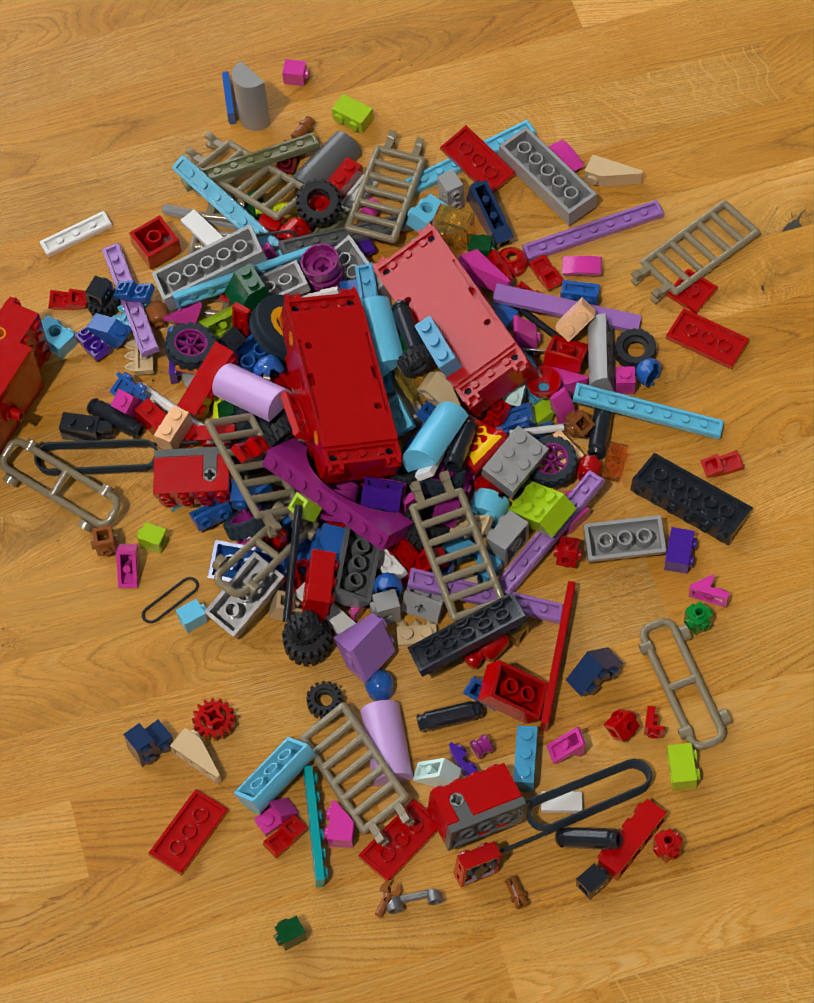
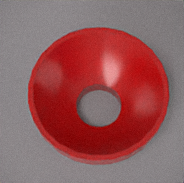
M507 247L499 252L513 278L525 273L528 268V258L524 251L516 247ZM508 254H515L517 258L511 261L506 256Z
M549 366L535 367L537 373L526 380L528 390L538 398L551 397L552 394L558 392L561 385L559 373ZM545 383L549 386V389L541 391L538 386Z

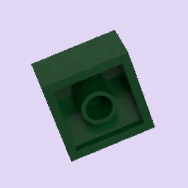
M251 263L234 272L224 291L231 305L237 302L251 311L254 310L263 298L269 296L264 283Z

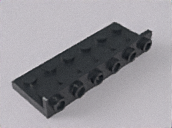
M653 453L633 477L630 490L636 495L645 498L652 504L661 507L668 513L677 516L684 522L693 525L726 545L731 543L733 535L753 510V507L656 453Z
M511 592L407 648L423 677L468 654L472 650L485 645L489 641L504 635L506 632L521 626L528 619Z

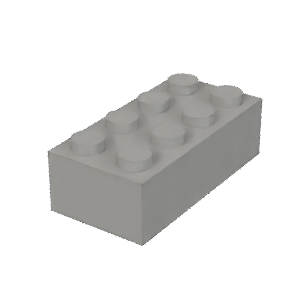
M254 552L228 584L234 589H242L249 579H253L269 563ZM274 569L258 584L260 589L255 595L248 593L244 597L237 598L230 596L222 590L204 613L230 635L238 639L272 599L277 590L287 581V578Z

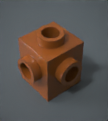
M584 410L570 411L562 422L565 432L571 437H585L595 425L589 414Z
M111 525L93 528V538H90L92 550L96 549L98 556H108L116 553V545H119L117 533L113 534Z

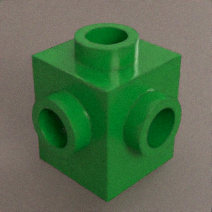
M701 601L697 604H691L685 610L684 624L697 636L712 626V610L707 605L704 606Z

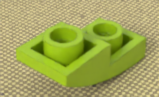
M549 398L533 406L537 426L551 421L553 415L556 414L551 410Z

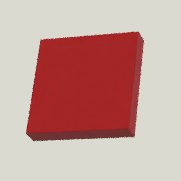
M687 269L685 271V273L689 277L695 274V272H693L690 269ZM701 277L679 295H673L669 291L666 296L691 312L698 314L718 290V286ZM679 278L674 286L677 287L684 281Z

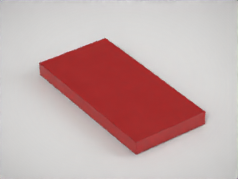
M467 125L440 146V150L472 181L481 180L482 182L487 180L493 194L516 174Z
M685 308L682 309L666 334L667 340L731 370L750 340L748 337Z
M195 789L148 852L149 856L182 876L228 814L229 809Z
M414 798L405 808L413 817L415 823L408 827L407 824H403L399 815H397L382 830L390 843L383 847L374 838L358 855L359 859L385 881L392 880L438 832L427 809Z

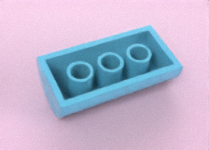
M371 296L361 300V304L364 308L379 369L383 377L398 367L397 360H399V356H403V351L389 298L386 296Z
M447 401L441 402L436 406L402 457L403 465L408 472L432 466L438 462L469 416L462 407Z
M287 737L233 794L250 811L259 815L269 805V802L274 800L304 769V766H307L315 757L313 750L308 744Z

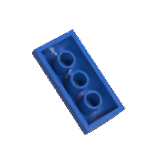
M215 540L207 578L214 579V574L217 570L212 567V563L218 555L222 554L229 559L244 545ZM253 547L222 576V580L229 582L254 552L259 554L268 563L273 558L260 548ZM289 556L275 568L286 578ZM286 582L282 585L279 591L285 592Z

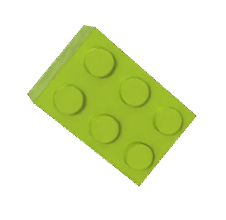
M532 481L525 487L522 494L513 501L508 511L511 510L529 522V528L553 537L577 508L563 493Z

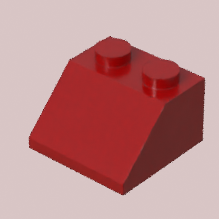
M554 335L545 351L542 366L555 367L581 374L588 353V344L575 340L568 342L564 337Z

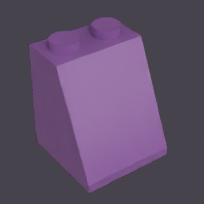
M373 613L333 637L347 668L363 683L395 652L392 645L394 640L386 632L385 628H387L385 621L382 617L378 618Z

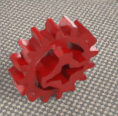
M211 698L210 703L204 700L203 706L197 705L199 711H193L194 718H192V722L195 724L194 730L198 731L200 736L205 734L206 740L213 737V740L216 741L217 736L224 739V733L231 734L229 728L235 727L233 721H236L233 707L229 708L228 702L223 704L221 698L218 702ZM201 721L206 724V728L201 724Z

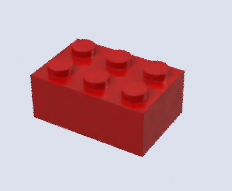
M312 549L306 568L301 613H303V610L307 612L312 610V612H316L320 621L324 622L325 617L330 615L331 606L334 603L335 594H332V590L335 589L336 577L334 576L335 572H337L338 561L335 560V552Z
M498 660L486 666L478 701L528 724L540 720L548 683L502 660Z

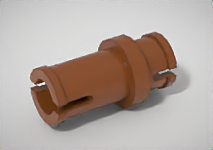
M306 116L304 120L300 121L298 128L290 135L291 138L294 139L306 135L307 132L312 130V126L316 123L315 120L310 116Z
M511 876L513 885L509 878L504 882L511 894V902L515 903L516 909H522L521 902L524 907L528 905L527 895L525 891H522L517 876Z

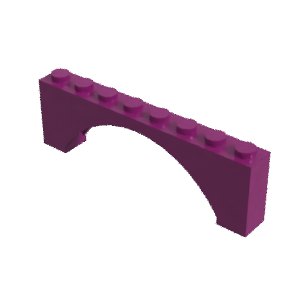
M290 439L268 450L262 464L265 468L316 502L318 506L381 551L407 538L413 524L411 520L400 512L392 513L365 507L333 491L314 473L306 455L309 448L297 439Z

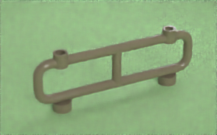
M16 438L6 445L0 456V467L6 473L2 479L3 481L14 487L17 486L19 481L80 517L78 526L90 533L94 526H108L114 521L121 507L119 497L112 492L114 488L105 483L101 486L37 448L38 443L30 438L27 441ZM15 446L23 447L25 450L62 471L51 491L7 464V459ZM68 475L112 501L113 507L105 520H98L57 495Z
M278 501L272 509L285 507L286 505ZM288 514L275 516L274 519L280 523ZM318 517L315 522L304 528L299 536V545L306 539L312 541L315 538L316 530L319 526ZM265 525L231 558L227 559L222 554L216 557L212 563V567L217 570L214 574L215 583L232 597H244L248 593L255 595L260 589L258 584L290 555L291 543L282 552L278 553L262 541L267 535V527ZM255 545L273 558L253 579H249L240 590L234 589L222 580V576Z
M667 618L647 623L640 630L639 636L642 643L638 644L642 655H648L681 728L677 730L681 740L686 739L697 750H704L718 745L724 740L726 735L724 726L731 724V719L726 709L717 712L684 642L691 639L687 625L677 627L674 621ZM661 626H667L670 629L691 673V676L669 684L654 652L653 645L647 636L649 631ZM693 683L696 684L718 731L716 737L703 742H698L694 738L692 729L688 725L673 691Z

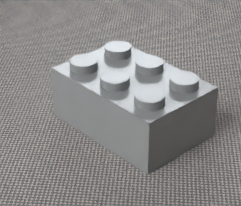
M517 426L482 468L481 475L510 498H513L545 459L549 448L520 426Z

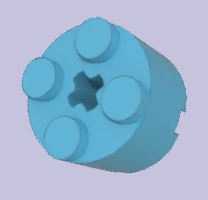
M479 488L478 492L474 491L469 505L473 515H491L493 522L490 529H494L499 518L507 514L510 502L506 497L500 498L498 496L499 493L494 490Z

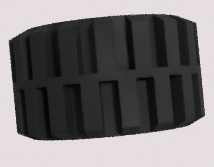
M317 178L313 179V182L308 180L305 186L302 185L300 191L297 192L296 198L299 217L306 223L308 222L311 227L317 225V228H321V225L327 227L330 222L333 224L335 218L338 219L342 210L341 194L336 185L333 186L329 180L325 182L323 178H321V181H317ZM323 195L329 199L330 204L323 211H314L308 206L309 200L313 196Z
M435 505L418 510L422 521L433 517ZM408 507L404 516L411 520L413 524L406 539L417 549L424 550ZM437 524L425 528L428 538L432 539L449 533L451 527ZM443 543L433 546L432 548H439Z
M327 620L321 622L323 625L322 634L318 635L319 638L310 645H293L285 629L282 631L285 653L289 655L291 661L295 660V664L300 665V663H303V666L308 667V664L315 666L318 661L322 663L324 661L323 657L328 658L329 652L332 651L333 639Z

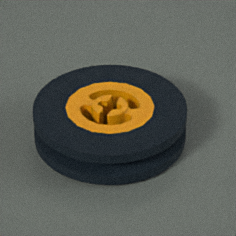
M273 294L263 298L254 308L249 324L252 335L260 347L268 354L275 355L281 361L286 362L287 348L279 320L285 295Z

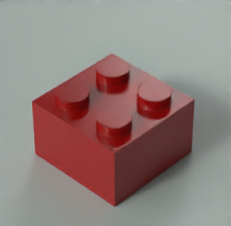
M160 215L129 232L133 247L150 269L181 252L179 239Z

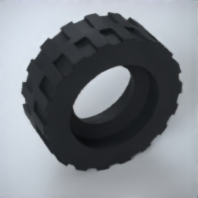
M633 328L622 332L617 337L615 356L620 366L635 367L636 369L637 365L644 359H655L656 341H654V337L649 332ZM637 342L642 344L645 348L644 353L639 357L630 356L626 351L630 343Z

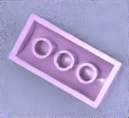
M228 363L219 369L212 386L215 396L269 422L284 409L280 395L284 391L293 394L290 390L232 363Z
M380 700L365 705L361 709L363 729L398 781L413 780L400 704L393 700ZM374 758L369 760L372 772L379 765ZM384 773L373 780L374 786L385 785L389 782Z

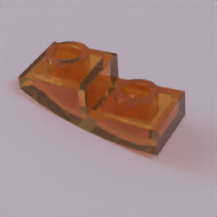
M609 442L600 475L601 478L619 482L628 445Z

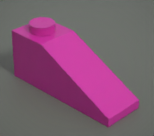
M478 249L460 255L459 261L476 284L494 292L496 283L510 286L511 281Z

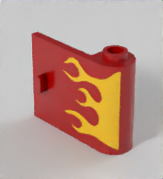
M470 415L467 419L473 420L476 423L477 431L464 465L473 474L477 475L506 441L508 435L502 429L497 430Z

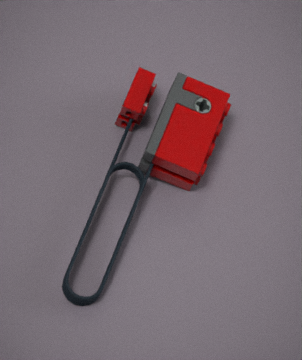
M235 424L215 426L218 434L237 431ZM205 425L197 426V441H182L180 444L203 445V448L158 450L156 447L158 446L157 443L147 439L47 442L38 447L42 451L47 452L53 449L152 446L154 448V458L148 464L73 467V469L81 474L142 472L154 467L153 495L159 499V502L164 507L173 508L175 505L192 507L194 504L211 506L212 503L222 504L226 501L231 504L230 495L232 480L234 479ZM237 439L223 441L226 449H231L234 444H238ZM34 455V462L42 473L49 476H59L62 471L58 468L46 469L41 467V458ZM231 456L234 464L237 465L238 458L236 456Z
M629 759L524 800L505 763L493 764L484 771H475L466 778H458L448 785H440L430 791L427 811L447 850L450 851L522 822V812L525 810L526 804L530 803L526 816L528 823L532 828L543 832L500 850L495 841L491 843H482L471 851L464 850L459 853L456 859L454 876L459 886L464 887L498 873L501 853L646 792L652 779V771L646 762L640 759ZM638 769L646 776L647 781L644 784L551 824H540L531 816L532 808L538 804L624 770Z

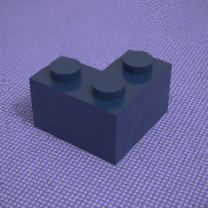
M609 647L587 651L566 678V681L581 697L593 695L599 689L598 685L601 681L610 678L614 679L620 673L619 669L624 663Z
M159 719L145 729L138 723L123 734L128 750L142 767L153 763L160 754L168 752L171 749L170 745L174 741L172 735Z

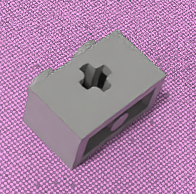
M452 169L437 176L438 198L448 205L447 212L458 210L464 206L463 184Z
M407 588L404 592L401 611L438 623L443 614L445 602L442 596Z
M395 589L372 595L370 614L373 613L378 618L382 617L386 625L401 621L400 604Z

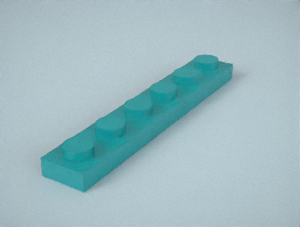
M304 766L303 777L315 888L324 887V881L328 879L327 867H323V860H326L325 848H321L324 834L323 829H319V822H322L321 810H317V803L320 802L319 791H315L314 786L317 785V773H313L312 766Z

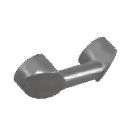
M425 889L415 893L398 895L387 904L386 908L388 914H398L404 910V903L427 898L428 905H438L444 902V897L438 890Z

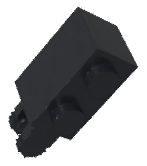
M63 412L59 430L64 440L94 441L100 440V438L111 439L114 436L112 424L101 421L98 416Z

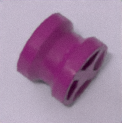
M485 734L481 735L478 740L470 741V746L478 759H481L485 753L493 752V747Z

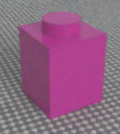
M285 59L282 72L284 84L304 86L310 74L306 61Z
M616 367V393L635 394V367Z
M118 389L110 406L135 417L134 409L143 400Z

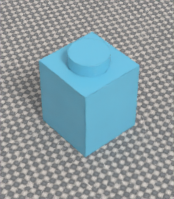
M197 599L176 609L177 617L187 633L208 622L207 614L204 613L206 607L203 603L199 604Z

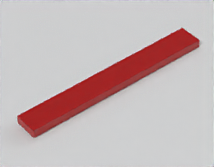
M568 581L540 731L547 732L549 728L576 584L574 581Z

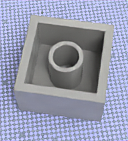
M509 510L506 515H502L499 518L497 526L488 531L486 535L487 552L500 557L503 567L506 568L529 541V522Z

